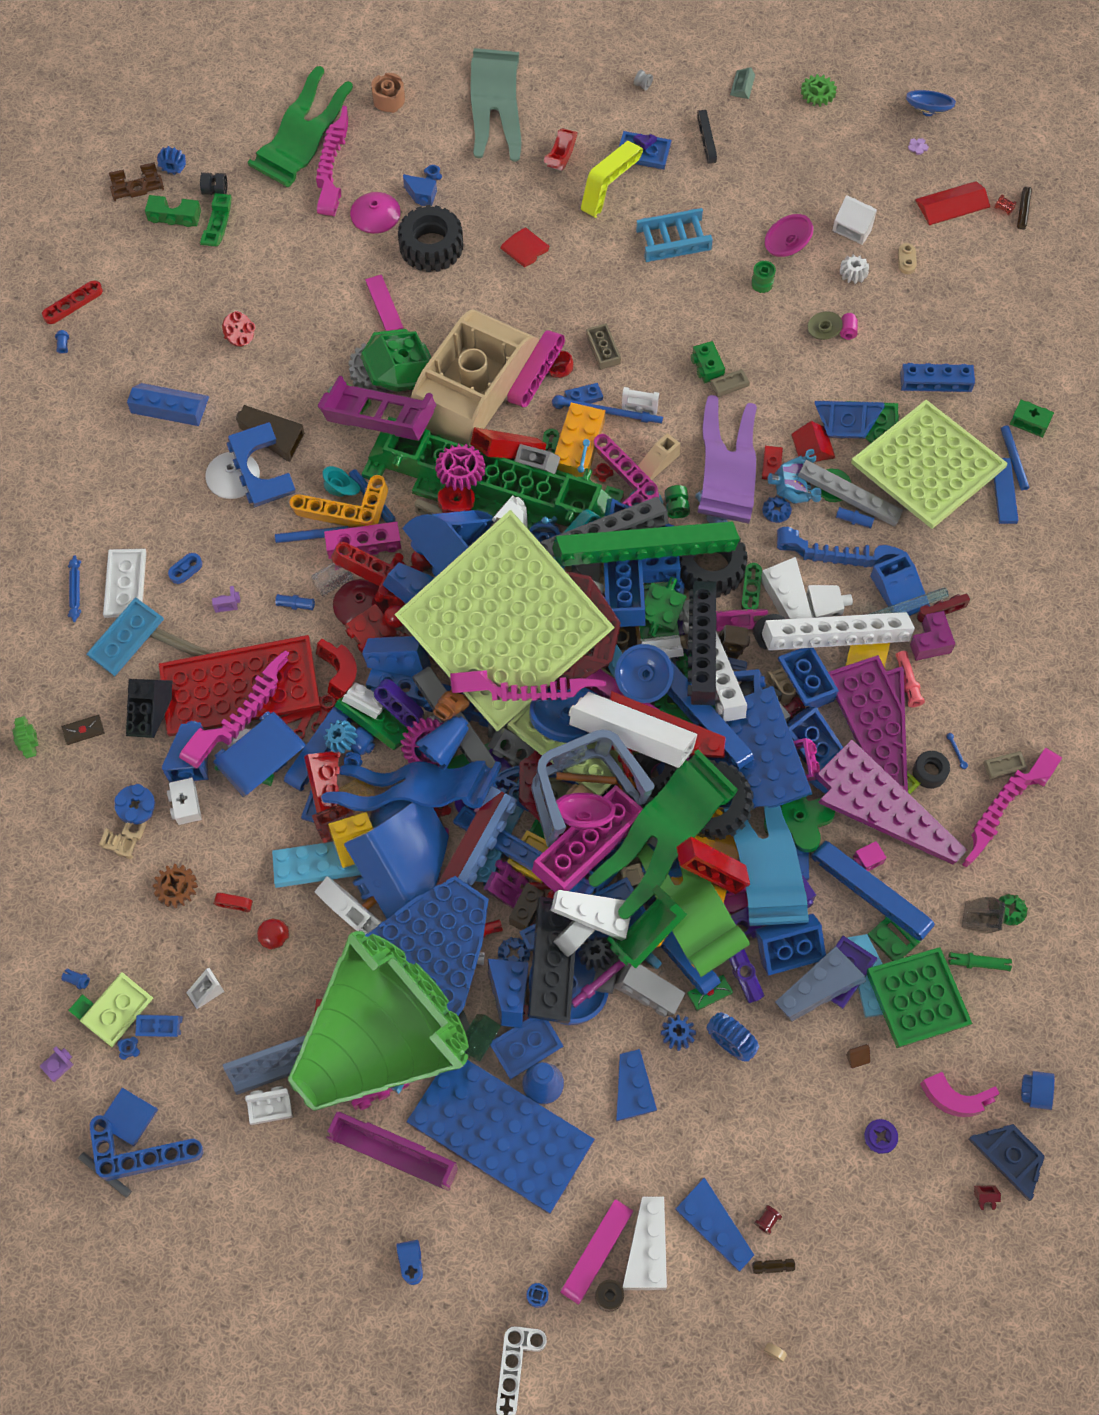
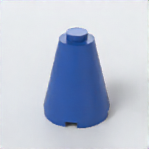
M453 716L418 740L415 745L419 746V750L433 763L437 762L440 764L438 766L440 769L445 770L468 732L469 728L467 725L469 723L462 716Z
M540 1062L527 1069L523 1076L522 1086L528 1098L538 1104H549L556 1101L562 1094L564 1079L556 1066Z

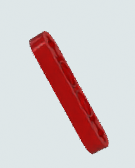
M96 280L90 281L45 308L42 312L44 321L47 324H55L99 297L103 292L100 282ZM78 296H84L83 300H76ZM63 305H70L66 310L61 309Z

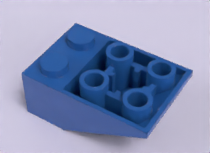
M907 552L874 565L870 577L892 613L907 612L911 616L919 613L923 605L930 607L917 569Z

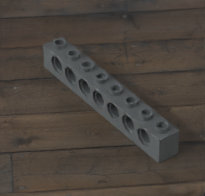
M654 497L557 536L659 528L668 524L667 509L658 497ZM556 536L540 542L552 557H555L552 547Z

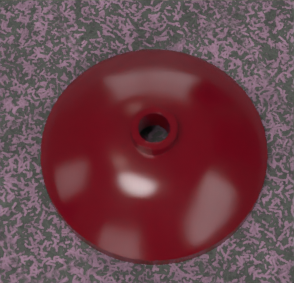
M355 579L345 583L338 589L333 599V610L336 618L343 625H346L375 603L384 614L385 610L389 607L388 600L384 599L380 603L376 602L374 597L379 586L366 579Z

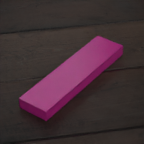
M382 274L365 279L385 331L404 329Z

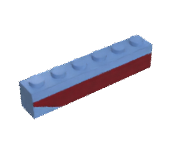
M491 786L483 805L476 813L437 885L446 882L454 876L469 886L474 884L479 868L483 867L487 861L486 856L489 850H492L497 843L496 838L499 832L505 829L509 814L511 815L515 811L517 799Z

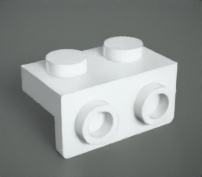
M282 1086L271 1088V1091L264 1093L262 1090H257L245 1096L250 1125L293 1117L290 1092L287 1088L284 1089Z

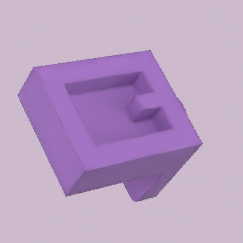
M230 586L231 596L221 595L217 598H212L215 613L238 610L237 603H240L239 592L235 591L234 586Z
M57 1046L53 1048L55 1053L40 1065V1068L53 1082L74 1065L70 1061L72 1056L65 1048L60 1050Z

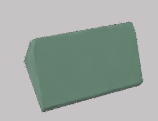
M751 67L736 71L730 96L749 99L755 79V73Z

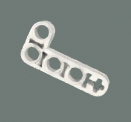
M511 1327L505 1332L496 1406L498 1415H504L500 1408L505 1406L506 1398L501 1399V1394L506 1396L515 1395V1400L510 1399L509 1406L513 1408V1412H509L508 1415H516L523 1350L533 1352L543 1350L547 1343L546 1335L543 1331ZM518 1332L521 1336L520 1342L511 1344L508 1340L510 1333ZM535 1334L543 1338V1343L539 1347H534L530 1343L531 1337ZM510 1355L518 1358V1365L514 1368H509L506 1365V1358ZM506 1379H513L516 1383L515 1389L511 1392L503 1389V1383Z

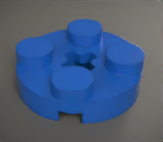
M140 784L123 788L114 800L117 816L126 823L142 824L152 817L155 808L153 794ZM132 801L140 802L137 809L135 807L130 808L129 806Z

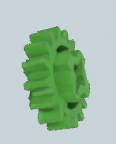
M816 74V77L810 75L809 79L805 78V81L802 82V99H807V103L812 102L813 106L818 104L821 107L822 103L828 105V101L832 103L833 98L836 96L837 86H834V81L830 82V77L826 79L825 75H822V77H819L818 74Z
M25 716L15 718L14 724L16 727L12 729L15 745L19 751H23V756L26 759L35 757L37 753L35 747L39 746L36 730L32 724H28V719Z

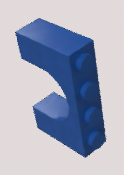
M270 422L228 436L229 442L226 445L229 453L233 452L235 459H233L235 469H239L242 476H239L242 487L246 486L248 493L245 494L249 504L252 503L255 508L295 494L296 489L289 473L272 479H260L255 477L248 469L247 461L254 451L276 444V437Z

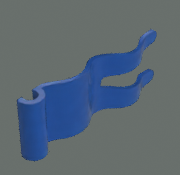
M474 761L461 768H446L445 770L428 762H412L390 773H377L356 765H342L340 767V775L355 777L373 786L386 787L400 780L404 781L376 796L363 797L347 792H326L321 798L324 803L339 804L349 809L363 812L376 810L395 800H406L425 807H442L462 799L468 807L480 808L501 769V762H495L493 768H489L485 761Z

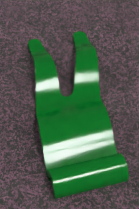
M321 66L315 67L307 77L298 99L286 110L274 139L256 152L255 161L249 159L247 162L251 168L286 187H290L294 183L297 172L306 167L315 156L324 132L333 124L347 95L353 89V84L349 81L342 84L333 95L327 108L319 116L306 121L304 118L310 111L319 81L324 74V68Z
M699 749L694 752V756L689 761L685 760L677 768L665 787L639 813L618 851L589 877L590 885L598 887L608 878L626 867L639 854L650 837L657 839L658 843L644 877L618 910V915L622 919L630 918L654 896L652 890L657 885L661 887L678 856L676 847L689 837L695 838L719 806L729 802L738 791Z

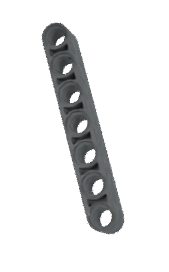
M428 666L412 676V679L434 711L439 698L446 692V689ZM462 712L455 715L456 717L462 716L466 720ZM468 724L469 730L459 746L460 750L469 763L485 761L489 768H493L496 761L471 725Z

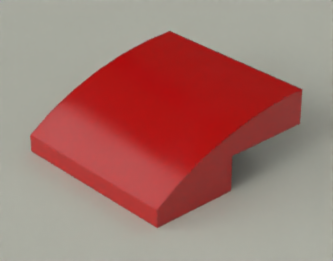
M525 227L508 238L501 245L500 249L525 268L536 262L538 256L549 251L550 246Z

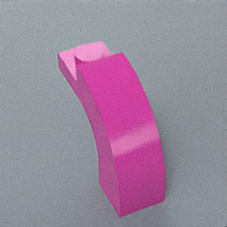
M943 1072L926 1078L920 1083L928 1099L937 1108L958 1117H972L985 1111L984 1107L996 1102L994 1098L1000 1094L995 1086L977 1095H961L951 1088Z

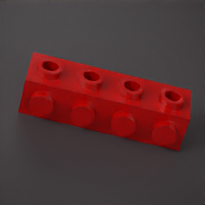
M689 837L676 847L680 867L734 894L739 893L750 885L746 865L693 837Z

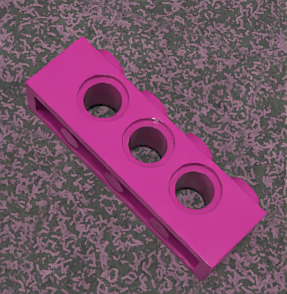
M398 521L324 532L328 559H331L336 545L340 542H346L370 555H376L383 551L395 552L398 549H402Z

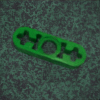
M750 563L746 566L741 602L742 610L758 609L762 567L757 563ZM752 569H755L756 572L754 579H751ZM748 585H754L757 588V590L755 592H750L747 590L746 587ZM749 597H753L752 608L748 607Z

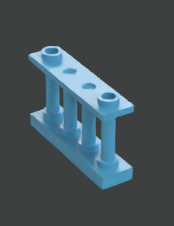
M691 209L637 220L636 232H644L648 245L645 247V261L650 262L712 250V236H704L699 221H702L703 209ZM693 223L697 237L687 239L683 224ZM676 226L680 240L671 242L666 227ZM660 229L664 243L654 245L650 230Z

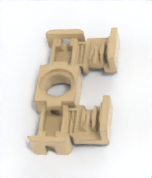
M132 801L129 807L137 809L140 802L136 801L137 803H135V801ZM127 822L122 833L118 836L113 835V832L106 828L99 845L101 848L115 851L120 857L125 856L128 859H132V852L136 841L141 840L147 822L138 824L140 828L136 833L129 832V828L133 823Z

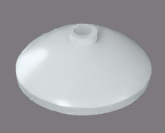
M226 452L214 458L208 465L205 475L209 489L217 496L226 499L240 498L245 496V493H248L246 486L242 487L239 476H242L240 470L235 469L233 452ZM250 456L247 461L248 469L255 477L260 478L259 466Z

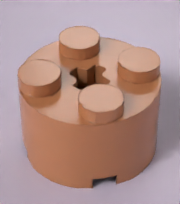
M385 73L384 76L378 75L373 79L371 89L374 106L381 111L397 112L405 103L404 83L401 77L394 73Z

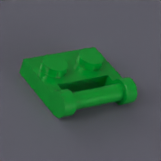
M887 917L867 934L891 961L904 958L921 943V941L912 937ZM889 923H892L910 942L908 945L887 926Z

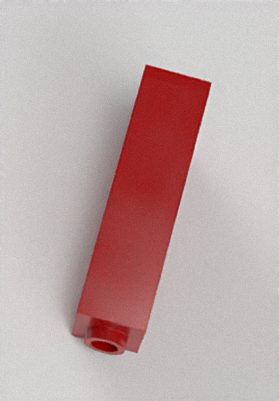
M474 427L470 445L488 457L515 459L520 444L546 451V443L538 438Z

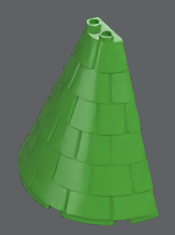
M356 931L348 935L342 955L338 958L322 1002L316 1010L288 1081L292 1089L298 1092L304 1099L306 1106L316 1111L341 1102L362 1098L365 1095L385 1091L391 1087L460 1069L468 1059V1055L464 1052L469 1048L467 1037L458 1015L448 1010L447 1004L449 1000L417 963L412 964L406 961L405 952L384 938L375 934L366 937L363 931Z

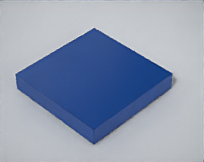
M121 1088L104 1116L111 1123L114 1135L135 1146L158 1109L126 1089ZM105 1122L98 1123L102 1128H106Z

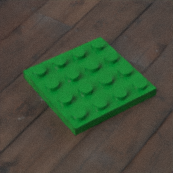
M941 947L867 969L868 979L896 1048L973 1024Z

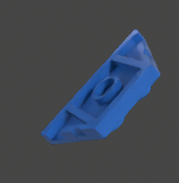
M815 401V406L829 438L865 439L885 406L884 402Z

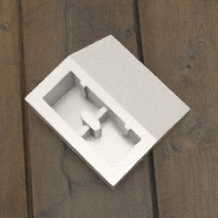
M846 195L834 221L832 231L862 245L872 231L877 209Z

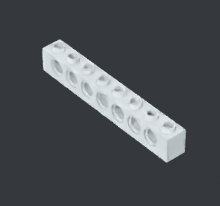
M693 600L685 601L679 615V620H683V631L685 634L689 633V628L692 629L689 626V615H692V613H689V602H693ZM716 632V712L725 722L746 718L747 703Z
M907 612L766 620L762 636L768 650L909 642L915 627Z

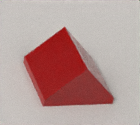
M810 421L791 434L798 457L806 456V451L813 449L815 453L809 457L816 456L815 462L835 459V454L824 426Z

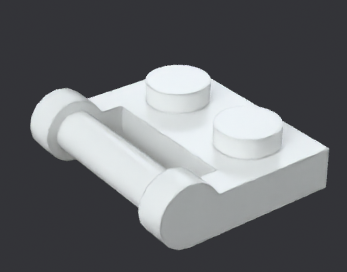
M624 387L622 409L640 413L642 411L650 412L651 415H657L659 393L654 392L653 394L629 390L628 387Z

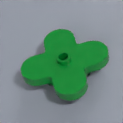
M806 797L780 805L794 844L802 852H813L819 847L821 835L818 827L830 824L835 817V811L821 805L818 802L820 799L808 801ZM764 819V830L768 834L766 820Z

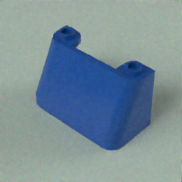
M267 711L259 718L261 722L226 751L222 748L214 755L216 759L213 763L242 797L248 795L306 746L303 740L274 711L271 714Z

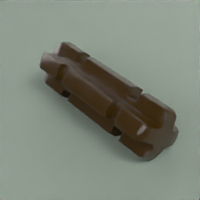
M782 1259L766 1260L763 1263L762 1261H754L752 1263V1270L754 1274H762L763 1272L777 1273L784 1270L791 1272L795 1270L794 1259H785V1261H782Z

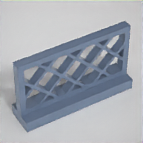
M305 1035L223 1064L224 1071L230 1079L236 1095L288 1077L299 1055Z

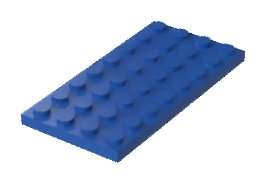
M469 1060L460 1069L437 1075L407 1120L409 1125L549 1214H551L595 1141L591 1136Z

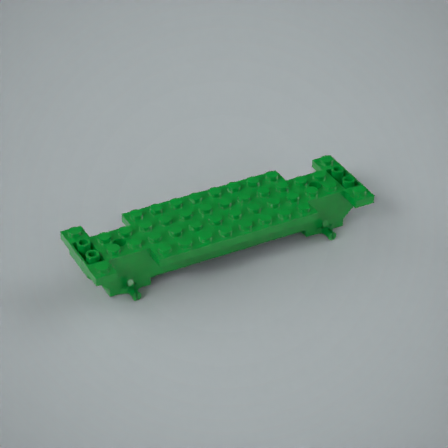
M389 416L387 420L396 421V418ZM427 429L424 430L419 441L380 432L368 456L362 477L370 480L372 476H382L385 469L417 478L412 488V494L438 502V492L440 489L445 488L446 484H442L437 477L435 469L436 460L439 458L440 453H444L445 448L450 449L451 444L457 447L458 443L446 440L438 435H431L430 430ZM480 452V455L484 458L485 474L482 476L481 482L477 481L476 487L470 485L475 496L474 506L471 510L483 511L493 517L512 495L519 497L527 509L528 530L531 525L542 521L543 517L552 519L554 516L558 518L557 524L569 527L584 510H591L600 518H603L605 516L607 499L613 498L621 502L624 496L623 490L607 486L606 490L603 491L602 485L590 480L593 471L591 469L588 471V468L585 469L582 477H575L573 474L557 469L556 473L553 474L515 462V459L488 457ZM451 463L447 465L446 470L450 469ZM474 464L471 465L470 472L474 469ZM454 497L453 501H459V499Z

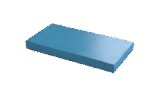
M135 597L86 655L113 676H116L161 624L164 618Z

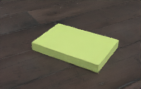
M121 972L80 1019V1022L109 1046L113 1047L136 1020V1016L140 1015L152 1001L153 997Z

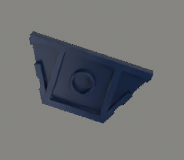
M1014 1124L978 1135L975 1134L968 1139L1028 1201L1033 1199L1034 1189L1038 1182L1040 1168L1043 1165L1045 1156Z

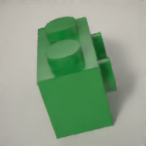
M713 341L693 346V352L690 355L692 364H696L697 375L699 378H702L704 384L724 376L725 367Z

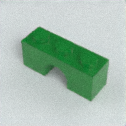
M149 195L145 214L147 220L152 223L160 222L169 225L177 224L184 225L185 227H197L201 207L199 200L182 199L178 207L169 208L166 197Z

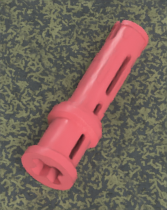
M900 651L895 656L899 667L903 666L904 692L908 697L907 704L909 707L921 706L925 703V700L921 697L920 684L915 680L908 652Z

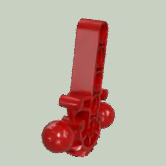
M346 542L338 543L331 556L333 563L378 585L379 588L374 597L375 601L380 603L384 599H393L395 604L385 610L384 620L386 624L392 628L403 626L395 614L406 603L396 595L391 594V591L383 586L387 575L399 562L406 565L402 561L403 555L396 553L391 563L388 564ZM416 551L412 553L411 568L423 572L432 567L425 556Z

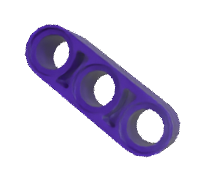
M382 680L375 689V699L405 727L414 726L413 721L419 724L420 718L424 717L423 709L392 680Z

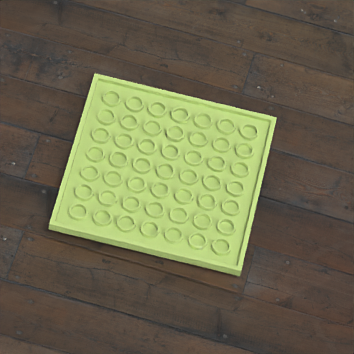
M509 510L395 614L449 677L450 673L487 670L488 678L498 687H501V683L508 682L509 691H511L512 685H518L519 693H521V687L528 686V693H531V686H538V693H541L540 685L547 684L548 688L550 682L556 681L615 628L512 510ZM489 690L463 692L497 732L532 701V698L526 701H522V699L518 701H512V699L502 701V698L492 701V693Z

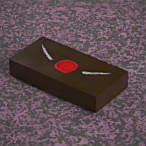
M100 715L61 726L67 745L105 734Z

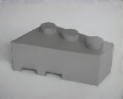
M630 963L618 971L614 987L638 1000L641 1004L655 1009L657 1014L664 1017L675 1014L685 995V992L642 965L634 968Z

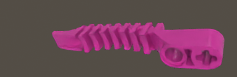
M347 106L342 107L339 120L330 125L329 130L327 129L321 151L322 155L320 156L316 176L317 187L322 188L317 204V213L321 215L335 217L340 202L338 199L341 198V188L334 186L331 169H333L332 163L335 161L333 156L336 157V150L340 151L341 149L339 144L345 145L344 138H346L348 129Z
M284 651L276 657L262 672L263 678L257 675L255 678L256 684L252 687L253 693L248 695L249 702L245 700L243 703L244 709L241 707L237 709L238 716L232 713L230 715L231 722L223 719L221 722L222 728L206 731L202 728L198 729L181 751L179 758L194 768H198L218 742L230 745L232 738L236 739L239 731L242 732L245 729V724L248 725L251 722V717L254 718L257 715V710L260 711L263 708V703L267 704L269 696L273 697L278 682L277 673L287 663L289 652Z
M487 670L450 673L452 693L489 690L492 693V701L500 700V698H502V701H509V699H512V701H518L519 699L526 701L529 698H532V701L539 700V698L542 700H548V698L557 700L559 697H561V700H565L568 697H575L577 692L584 687L606 686L605 680L575 678L570 679L571 692H567L566 677L560 678L561 692H558L557 681L550 682L551 692H548L547 684L540 685L541 693H538V686H531V693H528V686L521 687V693H519L518 685H512L511 691H509L508 682L501 683V687H498L488 678Z
M1045 747L1028 774L1017 770L974 827V832L971 835L974 842L973 851L962 864L967 868L998 833L995 828L999 825L1000 822L998 820L1004 814L1002 812L1007 808L1009 802L1013 801L1018 794L1021 795L1023 790L1027 788V785L1039 784L1044 787L1062 760L1061 756Z

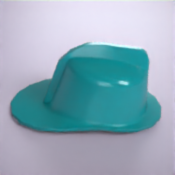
M329 466L323 470L324 488L329 494L343 497L344 495H356L360 492L359 484L342 469Z

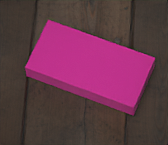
M746 888L737 894L732 892L726 893L724 905L729 914L748 907Z

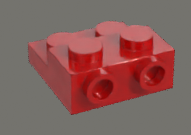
M376 603L345 625V632L351 639H355L358 643L357 648L361 653L368 638L395 637L398 634L395 628L386 624L384 614Z

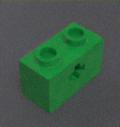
M1020 399L1009 425L1043 438L1054 412Z

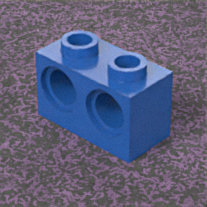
M679 556L642 559L643 583L669 582L670 577H673L672 582L674 578L677 579V582L680 581L681 568Z

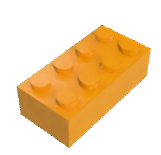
M570 403L555 451V455L560 457L557 470L573 474L575 477H582L584 472H578L577 468L580 466L582 458L583 440L588 439L590 445L587 447L583 467L584 469L588 468L589 471L596 452L594 439L597 435L601 434L605 423V410Z

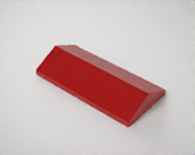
M977 181L915 199L929 225L990 208L986 189Z

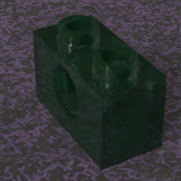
M477 1014L465 1033L469 1048L464 1052L472 1061L480 1062L501 1027L500 1024L485 1014Z

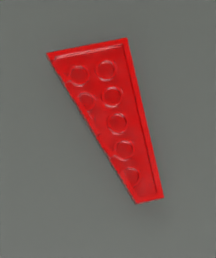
M611 691V701L696 733L697 738L694 749L689 756H694V752L699 749L705 757L724 758L725 736ZM627 748L629 751L637 752L635 750Z

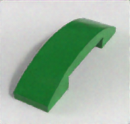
M215 193L211 204L212 213L207 229L203 231L200 245L218 247L221 243L230 214L231 195Z

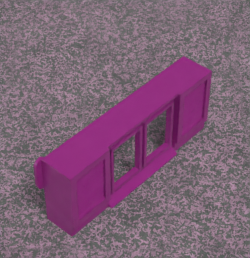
M340 375L330 392L324 393L318 403V408L328 422L385 432L419 441L436 407L432 393H427L423 400L349 386ZM367 399L382 402L374 417L360 414ZM389 403L403 406L396 421L381 419Z
M339 1111L336 1112L327 1131L330 1135L326 1137L329 1142L342 1144L446 1191H450L458 1171L456 1162L426 1150V1147L369 1122H362Z

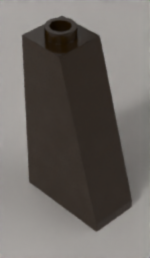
M246 405L243 406L241 411H238L236 416L238 426L243 431L270 422L276 437V444L267 446V448L288 462L291 461L305 434L303 424Z

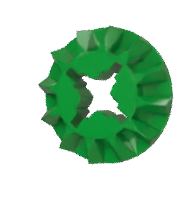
M1009 893L1001 896L995 904V913L1004 924L1018 925L1027 917L1028 907L1025 905V900L1020 899L1018 895H1010ZM1013 903H1015L1014 909L1016 911H1014L1009 916V908H1007V906L1010 907Z

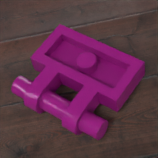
M499 859L496 861L495 866L499 868L500 873H491L484 890L513 909L523 891L520 889L521 884L525 886L526 883H529V879L523 873L514 870L511 864ZM508 876L512 877V882L507 880Z

